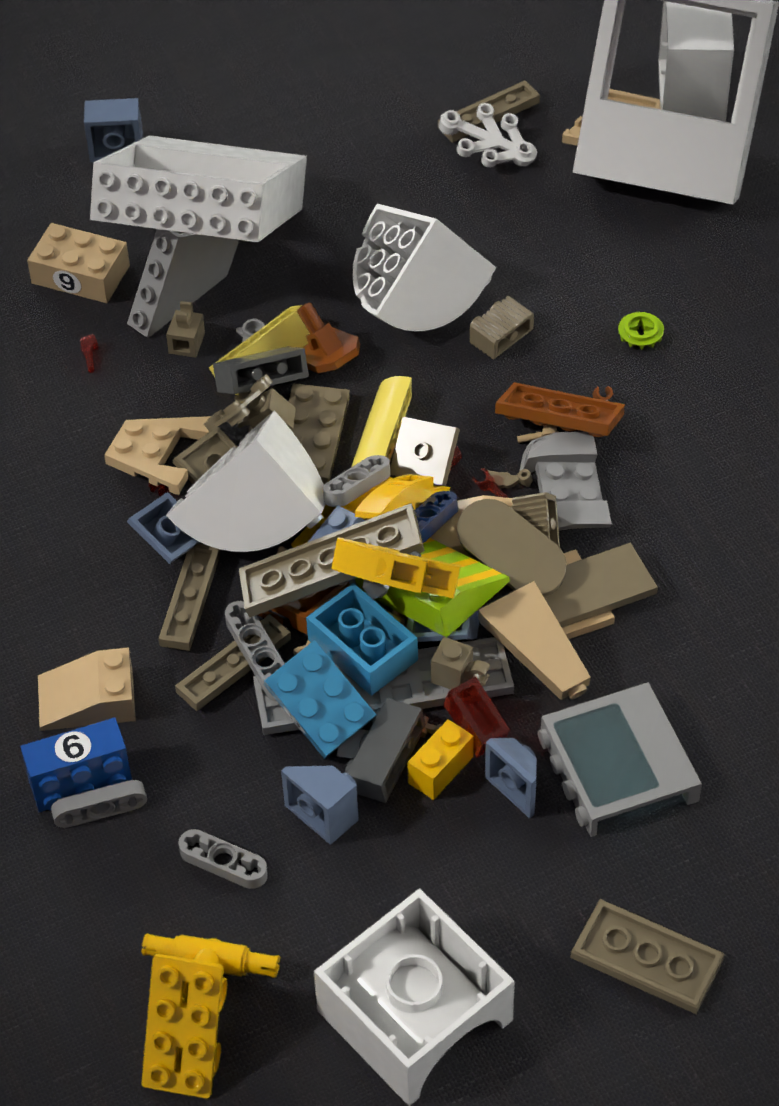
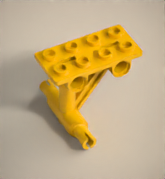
M146 933L142 943V947H145L142 948V955L154 957L152 960L142 1086L209 1098L212 1093L213 1077L217 1072L221 1055V1044L216 1043L219 1012L224 1005L227 992V979L223 978V974L241 977L248 972L276 978L280 965L277 963L280 962V956L251 952L250 948L245 945L222 942L215 938L204 939L179 935L173 939Z

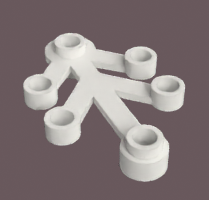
M488 103L480 104L476 114L478 119L482 120L486 130L461 120L456 111L448 110L441 115L439 129L444 134L454 135L461 131L480 139V141L476 142L466 138L461 139L457 147V153L460 156L469 157L473 153L484 151L481 162L489 168L508 161H513L519 166H528L536 159L537 150L533 144L523 140L516 127L518 118L514 114H505L501 121V127L508 132L511 141L503 138L492 117L494 108ZM495 148H501V149H503V150H505V151H504V152L497 153V152H496L495 150H493V149H495Z

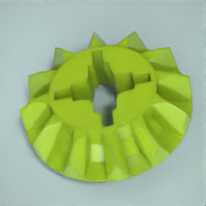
M634 312L622 318L618 326V333L621 336V342H628L630 348L638 345L642 350L646 345L653 348L656 342H661L664 326L659 318L650 313ZM639 326H642L643 335L638 333Z

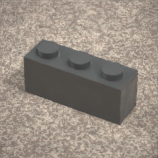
M286 346L213 363L217 392L239 394L251 391L250 388L265 374L273 381L270 386L309 377L305 348Z
M386 698L382 708L376 710L373 725L368 734L362 736L359 751L354 760L351 759L348 762L345 770L355 780L358 795L383 803L387 802L426 725L422 708L390 698Z

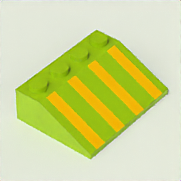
M429 538L423 543L425 552L420 553L423 558L461 566L455 597L449 598L426 592L417 593L390 586L385 596L374 600L447 638L509 583L510 579L509 576ZM356 577V585L367 594L363 589L364 579Z

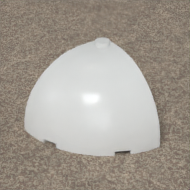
M376 204L362 232V235L365 237L363 245L357 248L355 253L353 286L356 296L362 302L363 308L381 321L407 331H427L454 321L469 309L484 287L490 282L496 267L438 219Z
M275 410L247 433L237 448L235 446L232 447L188 489L185 495L186 498L184 500L182 498L179 499L166 516L188 536L203 544L221 550L235 552L257 551L278 545L294 536L305 526L309 529L312 528L323 518L321 513L325 507L322 479L300 441Z

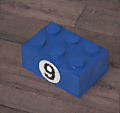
M115 717L20 746L38 812L51 810L52 804L61 798L132 780L127 750Z

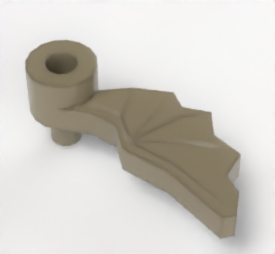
M527 469L519 471L518 475H511L509 472L485 471L490 479V483L497 485L499 489L504 487L509 489L518 483L529 487L533 481L532 475Z

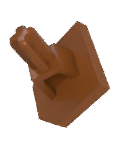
M310 302L298 308L297 313L310 333L306 336L309 344L303 347L305 348L308 370L316 373L336 370L359 355L361 344L357 336L333 328L330 323L324 325Z

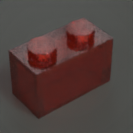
M476 677L448 691L444 706L455 724L462 726L464 730L474 736L473 752L477 758L486 753V741L490 738H507L510 731L509 727Z

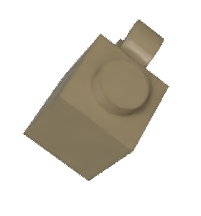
M180 301V310H175L166 334L169 354L196 358L205 335L203 314L194 313L191 302Z
M271 388L250 402V413L240 420L237 426L242 428L245 425H250L249 433L275 410L292 430L296 408Z
M443 637L431 659V683L461 693L467 680L477 685L485 686L490 677V674L487 673L490 664L480 660L473 662L472 646Z

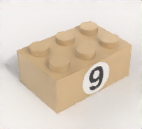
M50 223L27 260L32 284L108 303L130 266L126 242Z

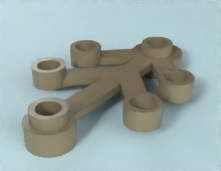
M265 374L250 388L251 391L236 395L233 403L223 411L220 409L207 419L204 426L209 432L225 422H228L231 427L250 413L248 410L250 402L273 383L271 378Z

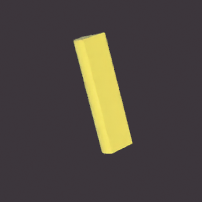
M302 305L291 306L217 362L286 346L303 348L308 344L306 336L310 333L297 313L298 308ZM212 365L209 367V369L215 377L214 368Z
M394 376L381 382L351 467L365 458L374 455L385 456L391 461L402 419L406 416L412 398V378Z

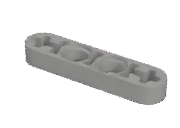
M244 601L232 602L225 609L226 625L269 699L276 701L263 684L265 679L285 663L257 615L249 618L244 608ZM239 614L241 617H244L245 625L243 627L241 621L235 615ZM252 634L258 635L261 638L255 644H248L244 641L245 637ZM263 657H269L274 660L273 664L268 667L259 666L257 661Z

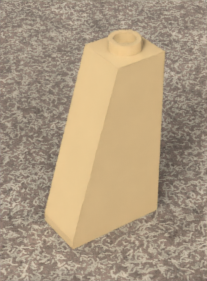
M535 581L479 609L478 620L560 700L568 696L574 699L587 691L586 687L589 686L591 677Z

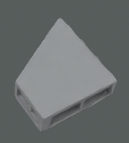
M157 229L127 324L145 337H151L172 320L175 310H180V301L195 302L228 275L239 240Z

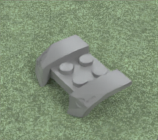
M555 432L530 441L522 456L520 471L523 469L529 470L530 473L536 471L539 493L547 492L556 496L559 531L578 528L611 527L612 525L608 503L602 499L595 465L598 454L594 436L589 435L588 432Z

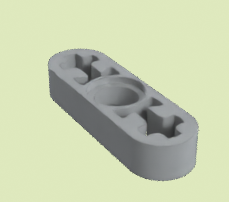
M382 455L367 457L324 484L323 496L325 504L331 507H337V505L345 506L388 479L391 475L389 458Z
M129 780L61 798L52 804L51 812L55 825L67 828L136 810L147 802V796L141 781Z
M196 829L184 832L179 838L180 855L184 861L249 889L259 888L267 880V864L257 854ZM196 842L200 843V848L194 847L192 851L189 850L188 845L194 846ZM220 853H228L232 856V860L226 865H219L214 862V858ZM254 867L258 868V873L253 872L250 876L247 875L246 870L252 871Z

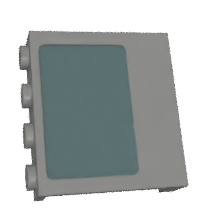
M649 682L542 716L541 730H538L540 744L543 749L548 748L551 754L550 763L556 775H561L565 796L568 800H573L576 806L575 814L581 827H586L590 837L597 835V826L600 820L682 794L687 805L699 802L702 783Z

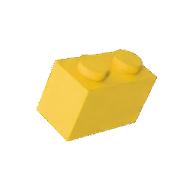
M447 719L407 762L408 783L434 800L473 758L474 736Z

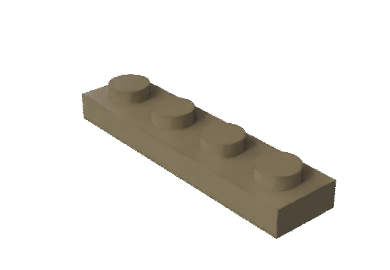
M522 81L456 112L461 120L484 129L485 126L482 120L478 119L476 115L480 104L488 103L493 106L494 112L492 117L495 123H497L507 113L517 114L540 103V94L526 81ZM461 131L454 135L444 134L452 143L469 136Z
M199 543L187 551L159 636L160 646L190 651L221 555L220 549Z
M270 614L260 621L276 650L291 640L290 631ZM252 634L245 637L244 641L248 644H255L261 638L258 635ZM233 641L175 685L176 693L198 711L252 669L236 641ZM263 657V658L259 659V660L257 661V664H260V663H261L262 661H264L267 657Z

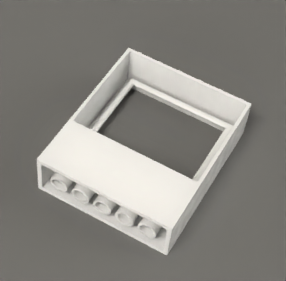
M604 0L573 173L734 204L740 198L779 2L773 0H661L752 17L731 123L608 99L626 0Z
M147 136L93 162L90 220L259 242L302 210L307 156Z

